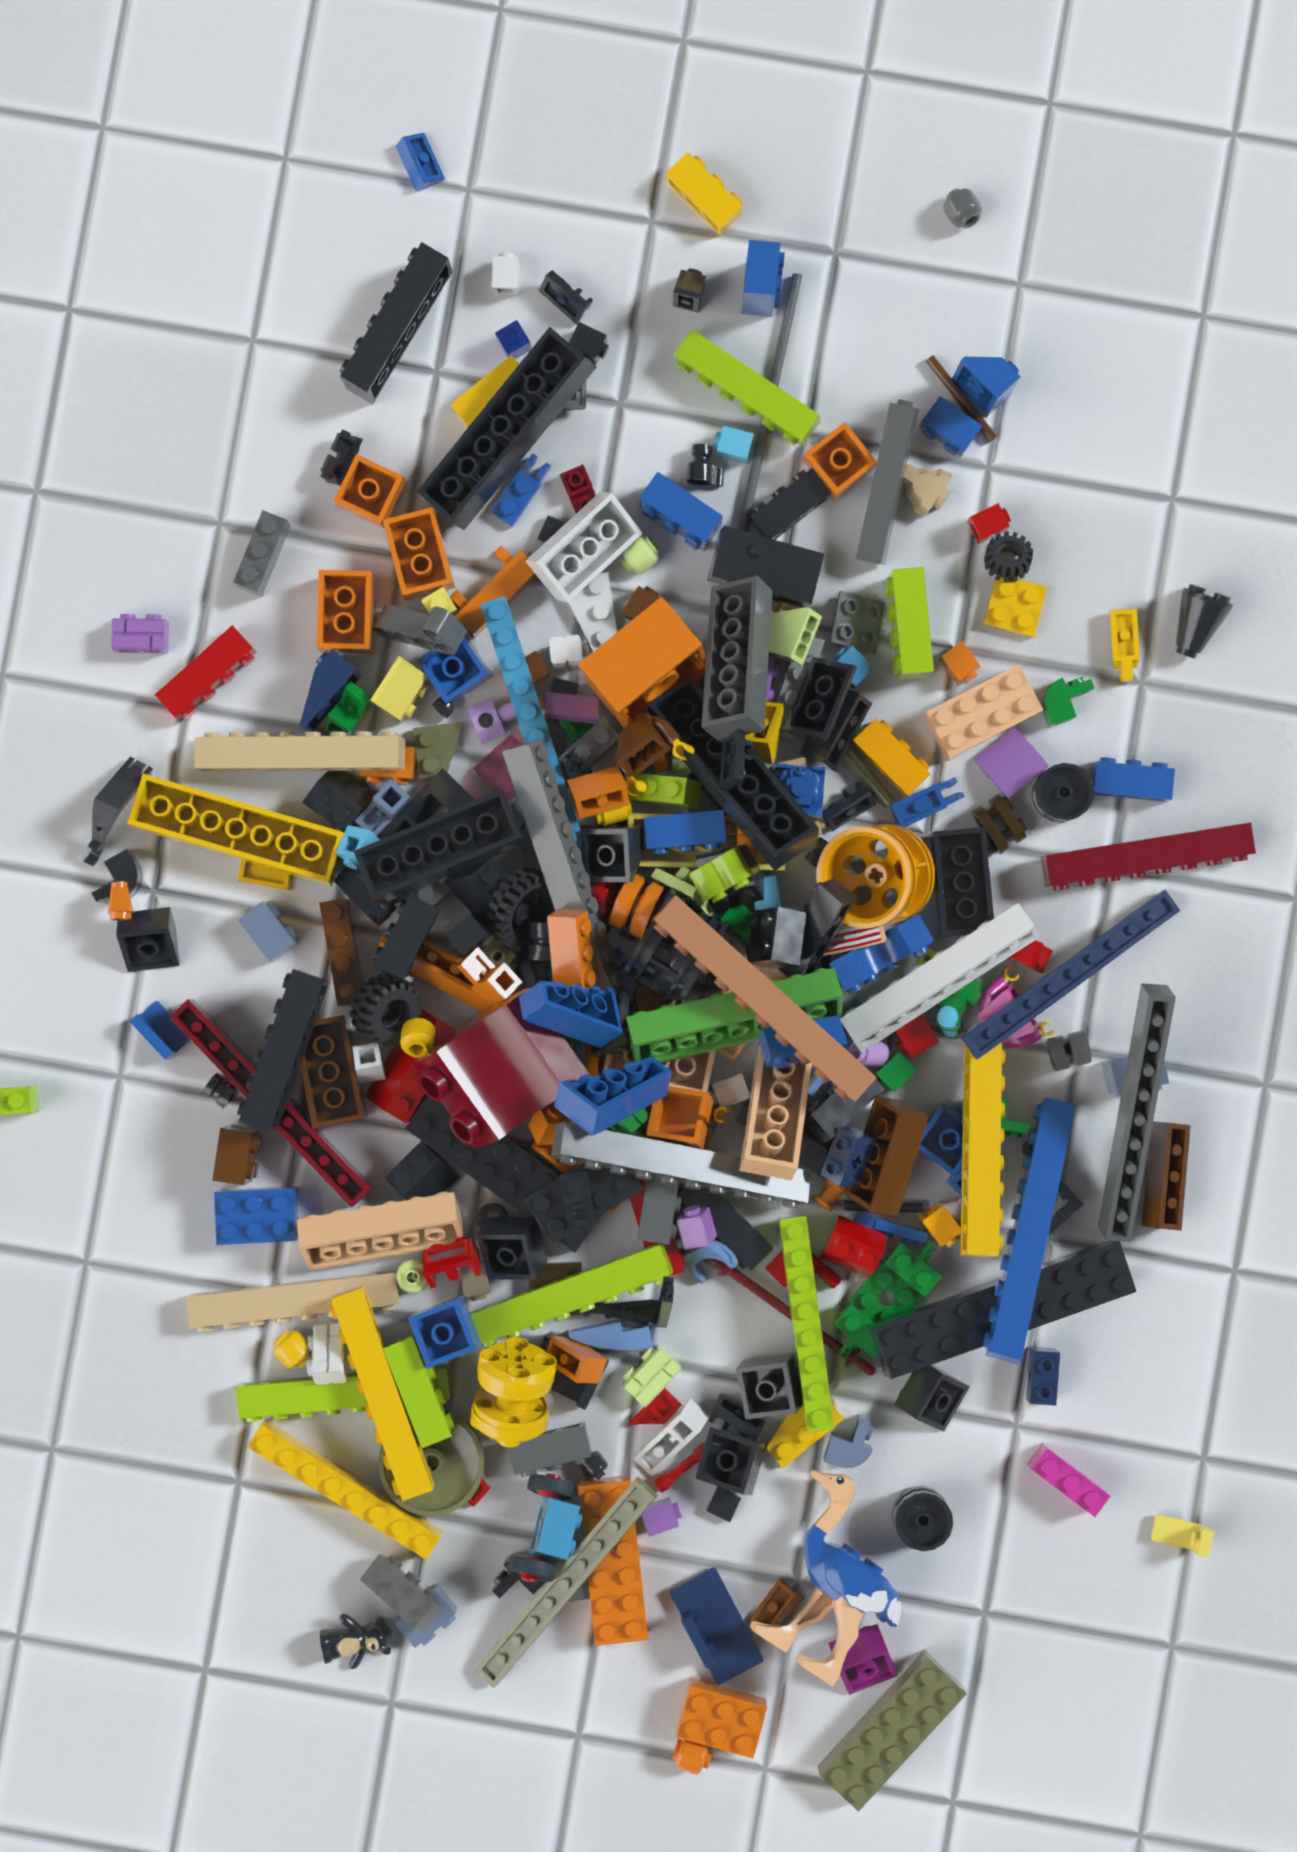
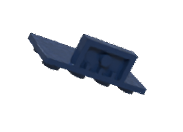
M716 1567L704 1571L669 1591L681 1615V1622L705 1668H709L718 1685L764 1661Z

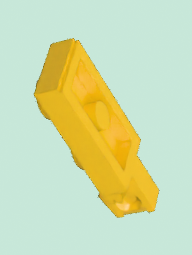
M1137 609L1110 610L1109 622L1113 668L1119 669L1120 683L1131 682L1133 680V668H1138V661L1140 660Z

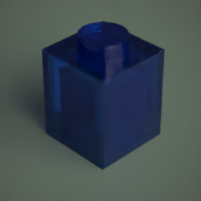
M518 320L495 332L496 341L507 358L512 355L514 359H517L532 349L531 342Z

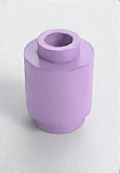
M883 1040L862 1053L854 1042L849 1049V1053L864 1066H883L890 1056L889 1048Z

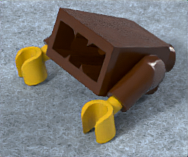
M639 713L634 716L633 722L619 733L614 760L623 778L627 779V792L630 795L638 796L637 790L641 792L646 791L645 782L635 780L634 777L671 750V745L674 746V756L682 760H686L683 756L684 749L691 754L694 753L691 745L680 742V736L671 724L658 716L652 717L648 713Z

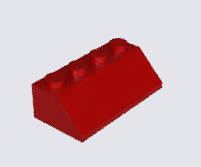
M423 1009L422 1015L418 1017L426 1019L434 1025L436 1031L435 1045L456 1029ZM399 1041V1044L393 1047L384 1062L386 1079L373 1081L364 1097L385 1112L408 1124L426 1096L419 1084L421 1073L414 1065V1062L420 1057H412L405 1053Z

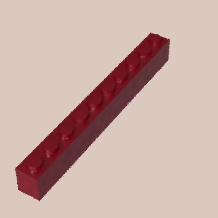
M187 999L169 1018L247 1098L249 1090L246 1089L247 1082L251 1074L255 1075L258 1068L257 1064L194 999ZM288 1099L277 1131L351 1208L354 1207L374 1187L318 1128H312L311 1121Z

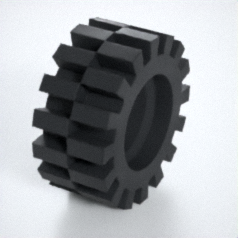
M1006 531L1003 537L998 533L995 539L993 537L990 539L984 556V567L986 570L989 569L988 574L990 576L996 574L995 579L998 581L1003 577L1005 583L1009 582V578H1012V582H1017L1018 576L1020 579L1025 577V573L1029 572L1033 559V548H1030V541L1024 543L1026 537L1023 535L1017 538L1018 533L1013 532V536H1009V531ZM1004 551L1012 552L1018 556V561L1014 563L1004 562L999 558V554Z

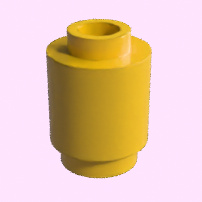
M631 804L592 815L596 825L602 824L603 826L628 820L629 813H632Z

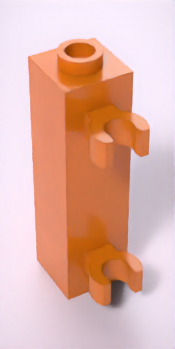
M500 546L494 554L505 566L470 601L458 590L450 596L451 600L461 609L455 617L474 638L487 627L480 604L506 596L509 605L537 577L526 563V560L532 553L528 552L525 554L520 550L512 557L503 546Z

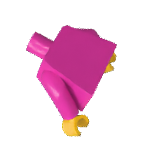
M1012 966L1007 967L1002 972V977H998L985 989L979 1003L981 1011L977 1014L980 1023L1019 995L1013 984L1008 986V983H1013L1019 978V974L1013 979L1008 977L1007 971ZM1034 1018L1002 1041V1044L1007 1048H1025L1039 1041L1042 1038L1041 1036H1053L1055 1030L1045 1033L1044 1026L1051 1022L1042 1021L1038 1024Z

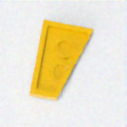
M831 1402L835 1427L844 1418ZM802 1406L797 1414L786 1415L766 1445V1448L779 1465L784 1468L830 1430L808 1433Z

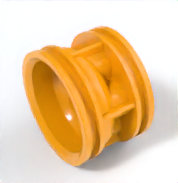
M894 824L854 827L839 833L825 846L817 865L816 883L834 878L856 897L854 904L842 923L855 928H874L908 920L921 911L933 891L935 868L926 844L911 830ZM879 840L887 846L888 855L885 858L879 857L876 853L875 847ZM854 856L862 858L866 864V869L861 874L855 873L851 867V861ZM899 863H901L903 877H901L898 873L897 868ZM878 872L883 873V878H879ZM863 885L870 887L872 890V897L866 904L862 903L858 897V891ZM892 888L896 889L898 893V900L893 906L887 901V893Z

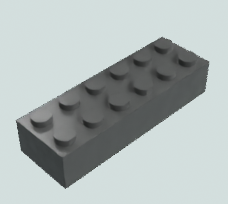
M758 576L711 587L702 728L717 741L723 740L736 730H741L742 734L747 735L764 731L772 590Z

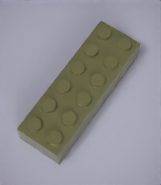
M924 1649L818 1765L819 1775L859 1812L966 1696L967 1693L964 1686Z

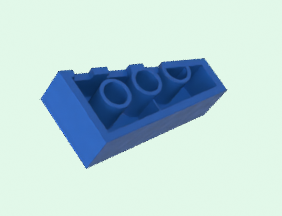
M654 1057L625 1064L621 1070L610 1068L603 1070L602 1075L591 1077L587 1074L580 1076L576 1082L561 1081L559 1082L554 1107L591 1136H594L665 1097L672 1071Z

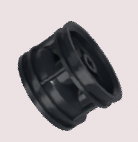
M672 888L658 912L676 895L677 891ZM684 895L681 899L684 903L687 899V896ZM686 904L722 937L730 923L725 919L721 923L716 920L718 917L716 913L711 917ZM652 920L621 975L626 977L629 973L635 976L633 982L641 983L664 997L663 1000L668 1001L670 997L676 1001L674 1006L679 1005L683 1002L701 970L694 965L697 960L690 953L684 956L674 947L676 941L670 935L664 938L654 929L656 923Z

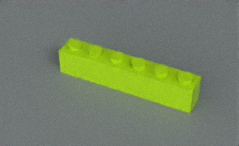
M693 329L690 330L674 353L677 362L676 366L686 374L692 372L698 376L697 380L707 388L713 386L719 390L718 394L724 400L730 403L734 400L740 404V409L750 417L756 415L762 419L761 423L771 431L777 429L783 433V439L791 445L795 446L797 443L803 447L821 422L818 413Z

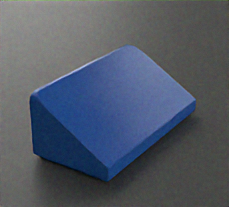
M424 132L404 136L400 139L396 149L416 192L445 180Z

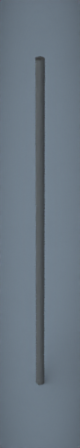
M797 273L792 274L769 380L778 387L802 281V275ZM761 421L737 529L746 532L749 526L769 429Z

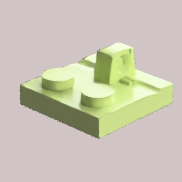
M682 866L674 877L658 868L655 869L651 877L655 882L666 886L665 893L667 895L673 888L677 891V897L682 899L684 895L687 896L686 904L709 916L713 915L714 909L709 901L704 902L696 887L691 885L693 882L689 876L692 872L691 870Z

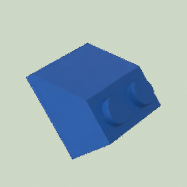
M466 634L455 655L430 650L417 660L446 704L472 692L494 676Z

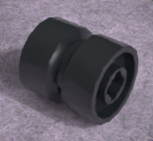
M531 923L530 938L534 942L529 945L528 960L551 961L548 923Z

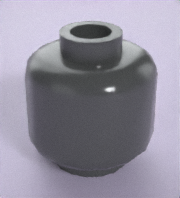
M957 188L949 192L943 209L953 226L967 229L975 225L980 219L982 206L974 193L967 188Z

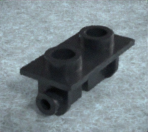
M343 429L340 433H337L330 448L337 455L336 457L330 454L327 455L320 469V472H322L320 477L325 479L327 483L341 486L356 454L359 453L363 439L351 436L350 432Z

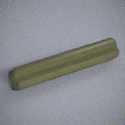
M850 745L843 757L844 761L863 784L869 788L881 806L887 807L894 801V797Z

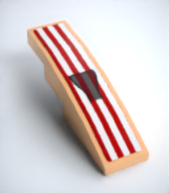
M842 923L824 955L886 942L884 927L855 928Z

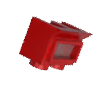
M459 1237L453 1243L445 1245L433 1244L430 1246V1249L422 1251L423 1271L421 1273L431 1289L436 1288L437 1273L444 1272L449 1280L456 1281L459 1279L457 1268L469 1265L476 1277L481 1276L480 1250L473 1238Z

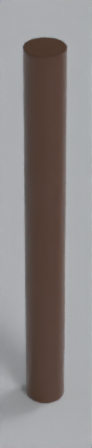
M935 356L929 357L925 362L965 413L982 425L980 432L989 443L997 437L995 432Z

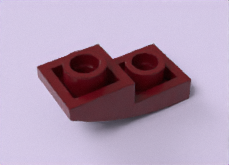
M583 464L559 474L576 514L596 496Z

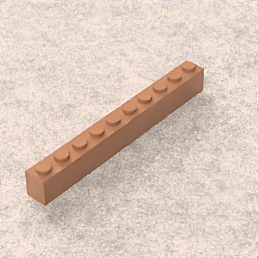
M676 895L652 919L656 923L654 926L655 930L664 938L670 935L676 941L674 947L684 956L690 953L697 960L694 965L705 975L711 972L717 978L714 983L725 993L728 990L733 992L737 996L734 1001L745 1011L748 1008L757 1014L754 1019L765 1029L770 1026L777 1033L774 1037L782 1045L787 1047L790 1044L797 1051L794 1055L805 1065L810 1062L816 1068L814 1073L823 1082L827 1083L830 1080L836 1086L834 1092L844 1101L850 1098L856 1102L877 1078Z

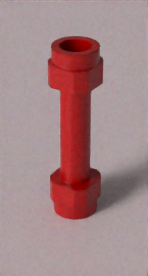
M704 1442L693 1449L694 1453L666 1474L662 1472L653 1480L661 1493L671 1488L674 1480L700 1462L705 1445Z

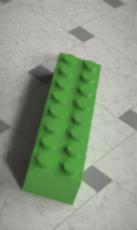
M821 968L810 974L802 976L796 974L785 980L771 981L813 1020L837 1015L842 1018L843 994L835 968ZM733 992L725 994L715 993L708 998L700 1000L690 999L683 1004L675 1006L664 1005L657 1010L649 1012L639 1011L626 1017L629 1043L635 1062L654 1057L662 1063L759 1040L764 1027L754 1019L757 1015L750 1008L745 1011L734 1001L737 996Z

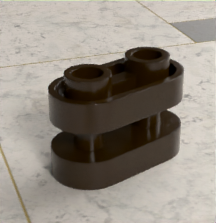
M997 794L989 799L990 809L986 811L980 805L972 810L971 813L979 827H986L988 841L994 850L1001 855L1009 849L1006 841L1012 838L1018 844L1026 838L1025 832L1028 829L1021 818L1016 819L1011 810L1014 808L1010 800L1006 796L1001 797ZM995 817L999 818L1006 829L1001 833L992 820Z

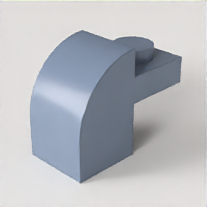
M390 779L373 797V802L355 820V824L359 828L370 830L377 836L409 803L410 796Z
M858 1414L851 1439L830 1433L823 1456L824 1462L842 1468H854L863 1464L870 1457L873 1449L871 1445L864 1443L865 1440L869 1441L873 1430V1425H870L871 1420L868 1416Z

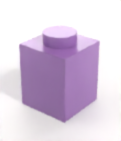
M698 1205L689 1206L684 1209L677 1219L685 1249L710 1246L717 1236L709 1206L699 1208Z
M671 1497L651 1503L641 1515L649 1537L679 1527L678 1519L682 1518L678 1503H672Z

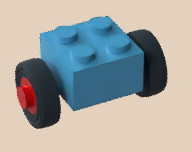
M546 1473V1475L531 1474L529 1477L527 1489L544 1497V1502L540 1505L529 1555L526 1557L511 1556L508 1562L507 1571L521 1576V1580L537 1583V1580L552 1582L556 1567L542 1560L559 1564L568 1560L569 1556H573L576 1541L572 1539L575 1529L579 1530L582 1514H579L580 1506L557 1500H572L575 1492V1485L561 1479V1476Z

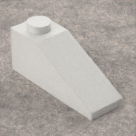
M690 1398L657 1431L633 1459L653 1476L701 1431L710 1416Z

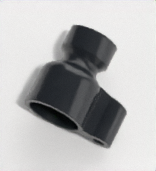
M707 444L692 445L691 455L693 460L687 465V483L723 487L725 471L709 462V459L712 457V446Z

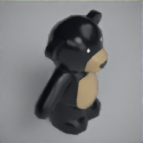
M341 1614L339 1617L340 1622L348 1629L320 1630V1644L325 1664L331 1663L332 1660L342 1656H352L349 1661V1667L356 1669L367 1649L372 1652L381 1651L384 1655H388L391 1652V1630L386 1625L385 1618L381 1616L377 1617L374 1623L363 1628L351 1616Z

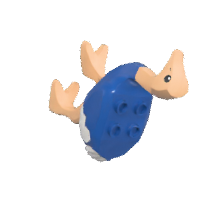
M811 1470L810 1476L821 1483L827 1489L830 1496L826 1511L815 1521L805 1535L804 1555L810 1580L816 1588L803 1609L788 1624L775 1626L752 1620L749 1627L756 1634L787 1653L795 1637L802 1629L822 1621L826 1614L834 1608L838 1636L831 1655L824 1659L799 1654L796 1661L809 1672L830 1686L835 1687L846 1654L858 1638V1624L863 1614L875 1612L876 1617L882 1623L887 1622L889 1626L897 1627L901 1617V1600L888 1579L881 1574L884 1569L868 1558L861 1561L859 1558L862 1554L846 1543L841 1547L836 1543L824 1541L828 1532L849 1510L855 1495L856 1481L845 1474H830Z

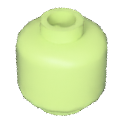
M640 535L622 552L624 558L621 559V563L629 572L634 570L639 574H643L658 562L660 549L650 536L644 537Z
M410 1258L399 1266L396 1272V1280L403 1291L418 1293L429 1285L421 1273L423 1271L422 1259Z

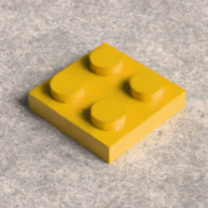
M1003 577L999 581L995 579L983 625L1034 638L1048 587L1018 579L1017 582H1012V578H1009L1008 583L1004 582Z

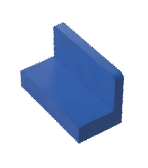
M155 1001L142 1014H136L129 1022L167 1060L171 1059L190 1039L169 1018L171 1014L159 1001Z

